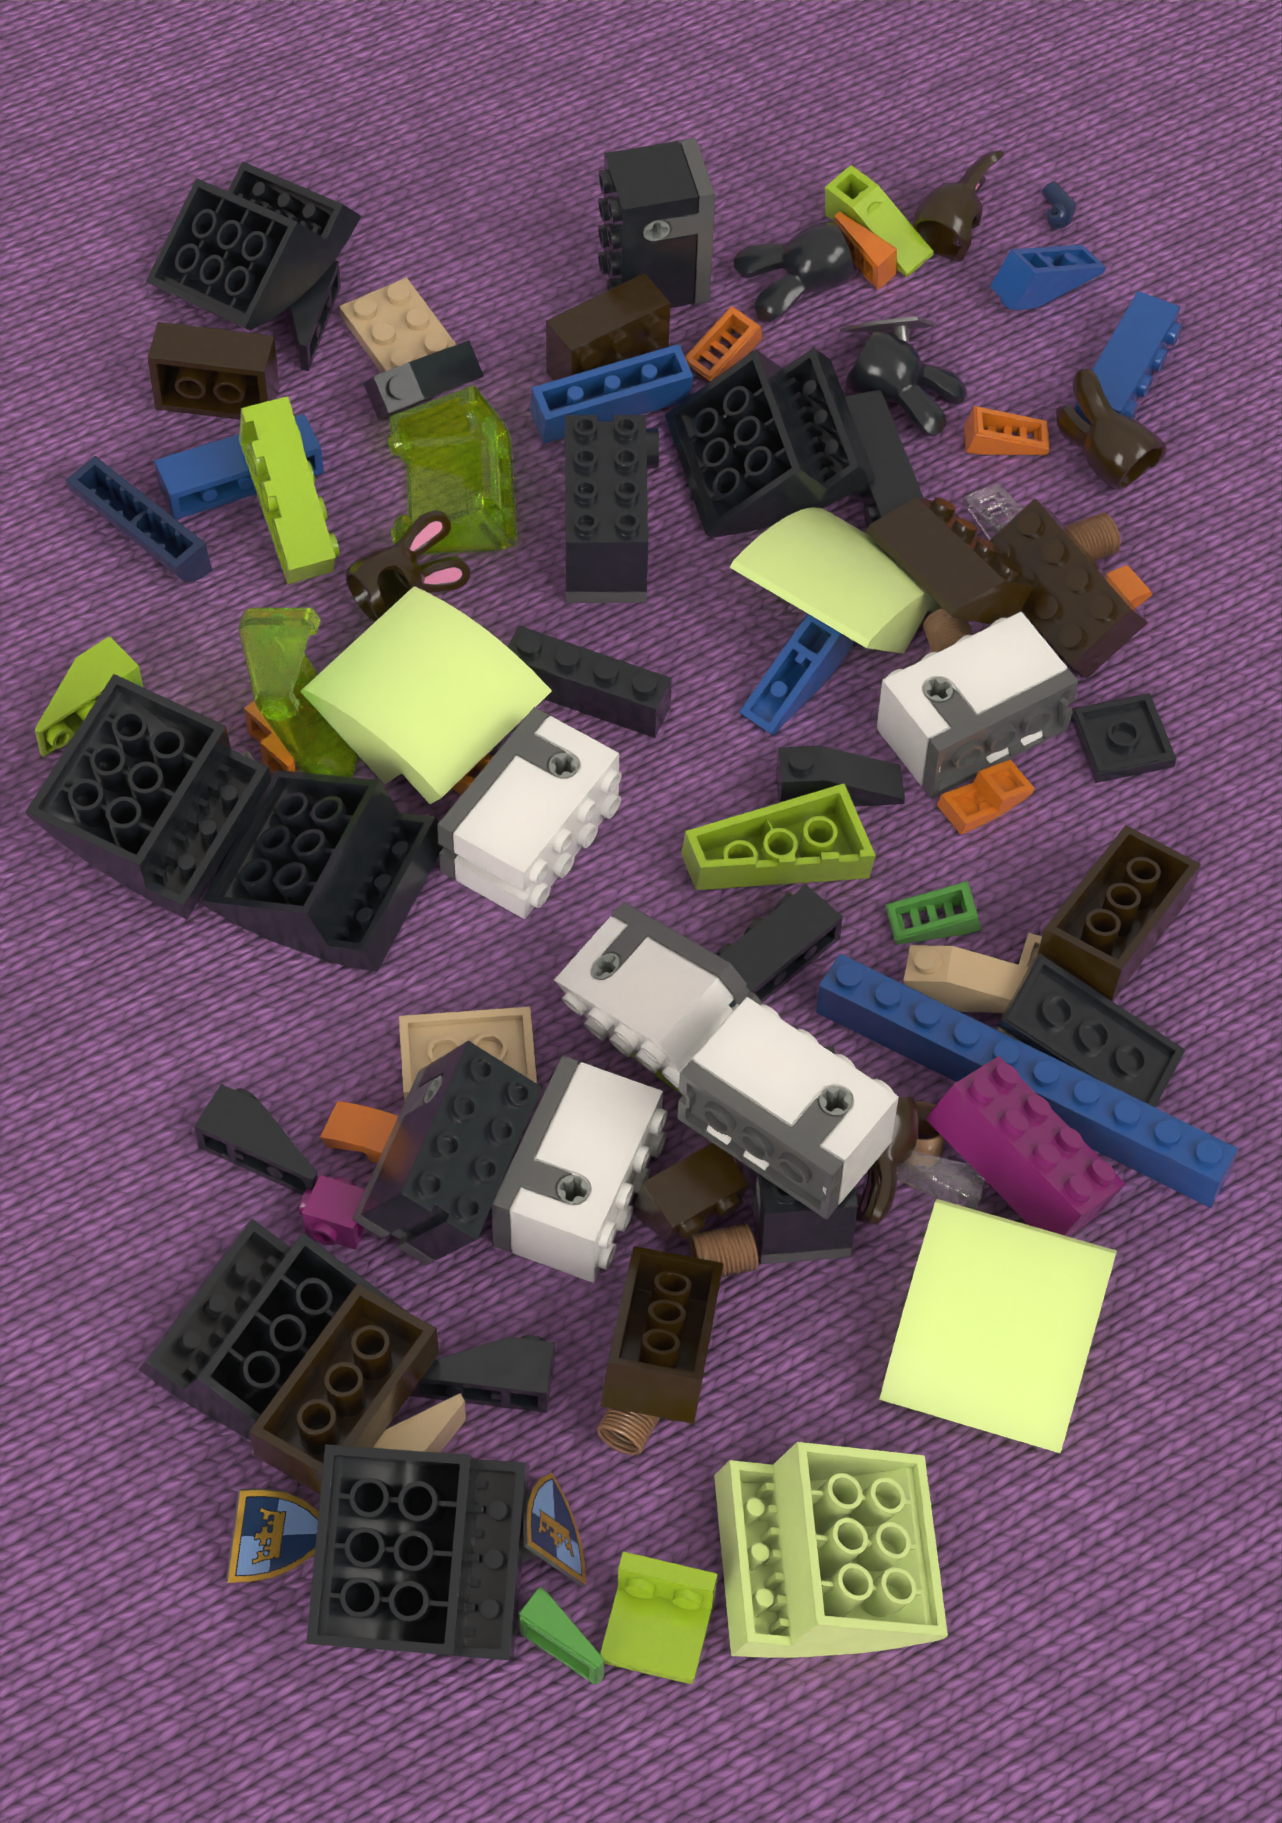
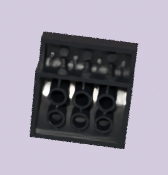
M242 161L228 191L196 178L146 282L250 331L279 315L319 280L349 240L361 215L342 203Z
M815 347L785 368H781L756 349L665 414L705 534L709 537L733 535L771 527L797 511L812 507L824 508L876 479L832 361Z
M113 674L29 805L26 815L61 844L112 879L187 920L271 783L268 766L231 749L225 725Z
M275 770L271 777V783L241 830L203 897L202 903L220 916L272 942L324 961L378 972L430 874L440 851L444 847L438 843L437 825L439 822L435 816L400 813L380 780Z
M251 1219L233 1240L138 1370L191 1407L251 1440L250 1429L357 1284L401 1309L403 1308L306 1234L302 1233L288 1246L254 1219Z
M325 1444L306 1644L514 1661L524 1543L523 1515L528 1495L530 1465L523 1462L482 1460L465 1454Z

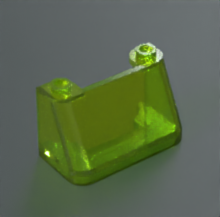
M472 385L390 416L391 434L388 435L389 447L395 456H400L407 464L409 516L401 515L396 517L394 521V527L391 528L394 544L400 540L406 530L421 515L436 510L442 511L448 516L451 523V531L443 540L426 550L423 554L502 551L517 544L511 438L501 417L478 389Z
M313 608L246 609L242 613L238 633L257 708L303 773L353 777L358 759L357 753L300 692L318 675L304 652L309 635L317 634L320 618Z

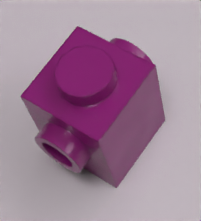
M319 1175L313 1190L308 1188L304 1192L299 1206V1214L303 1215L305 1233L321 1244L333 1245L336 1243L356 1250L366 1228L353 1221L352 1218L365 1189L357 1187L354 1182L343 1177L332 1179Z

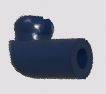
M1052 181L1044 187L1042 195L1052 205L1051 211L1049 209L1047 211V219L1050 226L1062 229L1071 223L1076 210V204L1057 182Z

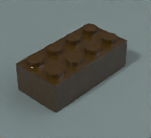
M1034 498L990 540V542L1000 548L999 555L1019 566L1023 570L1022 576L1034 587L1022 610L1066 662L1086 678L1090 677L1148 623L1053 512Z
M1125 825L1044 928L1037 955L1040 953L1113 1002L1191 898L1201 864Z
M633 1246L609 1354L600 1406L618 1409L623 1412H634L665 1418L670 1421L695 1423L724 1263Z
M357 1284L250 1429L249 1434L254 1456L321 1494L325 1444L373 1448L439 1355L437 1328Z

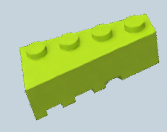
M286 396L241 408L239 442L287 585L334 572L336 557L340 556L338 542L334 533H328L325 520L328 519L326 507L322 497L317 495L314 485V472L310 461H307L301 433L296 424L289 397Z
M845 784L685 831L681 851L696 890L870 878L876 857Z

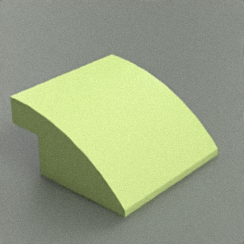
M807 508L783 518L748 545L733 560L730 568L869 649L904 654L927 611L934 612L942 608L868 534L823 508Z
M414 586L300 692L384 784L403 774L431 805L442 798L552 690L513 651L489 631L445 601Z
M936 1199L900 1320L879 1400L1061 1453L1117 1250Z
M796 1442L773 1465L729 1460L714 1475L731 1656L798 1658L857 1654L942 1640L948 1636L925 1455Z

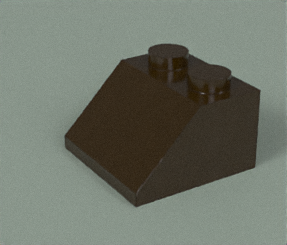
M711 1143L644 1181L633 1206V1213L637 1219L666 1242L678 1235L682 1239H686L705 1226L704 1220L718 1213L720 1217H724L738 1209L743 1204L742 1198L749 1183L731 1155L716 1144Z

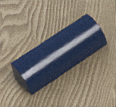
M94 456L66 479L70 491L183 581L199 580L212 571L206 543L98 457Z

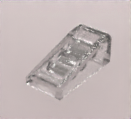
M999 483L966 495L963 498L964 504L989 540L1023 510ZM995 498V501L987 503L985 505L981 504L984 501ZM998 507H1001V508H1002V510H999V511L994 512V513H992V514L989 512V511H991V510H993V509H996V508H998ZM1006 516L1009 518L1001 522L998 521Z
M913 1151L912 1156L903 1165L897 1167V1180L935 1199L978 1211L985 1179L970 1164Z

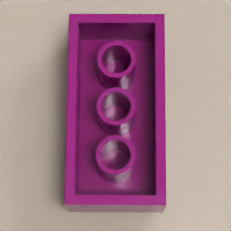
M1000 1056L953 1084L926 1117V1120L1030 1226L1070 1237L1097 1218L1126 1185L1115 1173L1112 1166L1102 1160L1083 1141L1081 1135L1076 1130L1070 1128L1051 1109L1050 1104L1026 1084L1016 1069L1007 1064Z

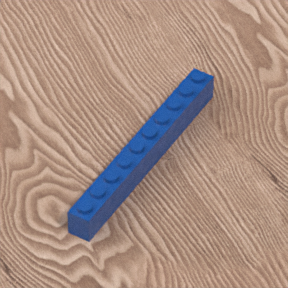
M839 954L819 985L816 1013L955 1082L960 1081L1000 1056L1007 1064L1016 1069L1026 1084L1037 1095L1043 1097L1050 1104L1051 1109L1070 1128L1076 1130L1081 1135L1083 1141L1091 1149L1210 1208L1231 1172L1238 1150L1237 1147L851 958Z

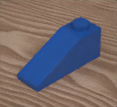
M1082 244L1011 249L990 287L1001 297L1000 301L1009 309L1018 311L1039 308L1103 274L1106 267Z
M807 614L739 713L771 735H774L833 675L854 643L847 636Z

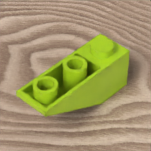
M850 165L825 186V215L834 222V215L840 211L897 248L896 269L906 277L910 276L933 256V250L880 186L854 166Z
M110 636L75 658L35 727L39 752L43 757L70 742L113 674L143 687L139 665Z

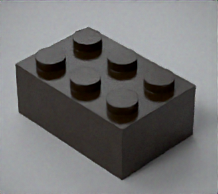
M643 273L546 320V373L555 381L669 347V300L648 276Z
M157 323L147 357L156 410L240 420L241 408L277 399L280 386L274 336L229 331L220 328L189 326L179 323Z

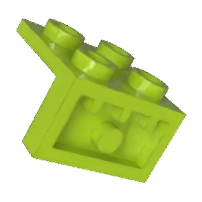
M623 1551L618 1568V1588L600 1653L604 1659V1664L692 1684L695 1681L714 1604L717 1573Z

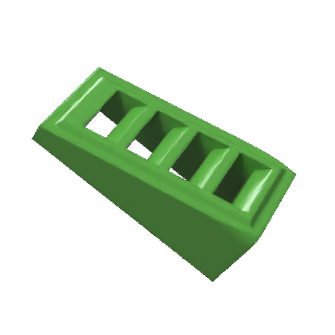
M968 881L885 904L896 945L965 935L982 930ZM961 905L963 913L955 915L953 907ZM944 908L947 918L939 920L936 909ZM927 911L930 922L922 924L919 912ZM910 913L913 927L905 929L902 914Z
M539 1587L519 1613L520 1635L594 1685H599L604 1678V1659L543 1588Z

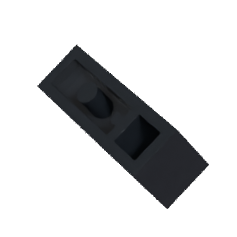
M334 260L325 273L304 295L287 308L301 370H310L341 287L339 261Z
M468 340L375 375L363 384L377 418L381 419L484 377V374Z
M820 745L778 748L776 784L779 803L845 784L854 807L905 804L901 765Z
M221 1084L194 1125L198 1148L301 1195L308 1188L313 1190L318 1179L317 1172L264 1105L245 1089L237 1088L234 1090Z
M524 1335L520 1338L506 1337L436 1359L410 1396L447 1400L461 1393L465 1403L547 1413L555 1365V1342H548L542 1337L535 1335Z

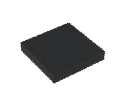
M1150 693L1072 708L1071 721L1095 783L1175 767L1177 758Z

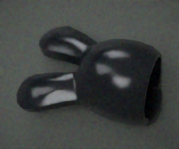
M823 222L808 227L784 244L748 246L737 253L734 258V268L738 275L744 278L754 277L780 268L786 271L787 275L762 291L755 301L757 316L767 322H772L782 317L803 294L839 287L848 283L854 276L853 261L849 247L839 227L831 222Z
M875 331L871 335L846 378V386L858 393L881 389L886 403H899L921 432L932 437L940 434L945 428V414L929 394L919 386L921 385L933 390L952 403L961 402L967 395L964 383L954 372L939 366L923 363L919 354L910 344L887 331Z

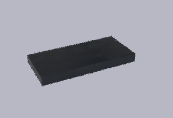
M1040 953L1033 959L997 1024L998 1027L1024 1044L1155 1108L1185 1052L1184 1048Z

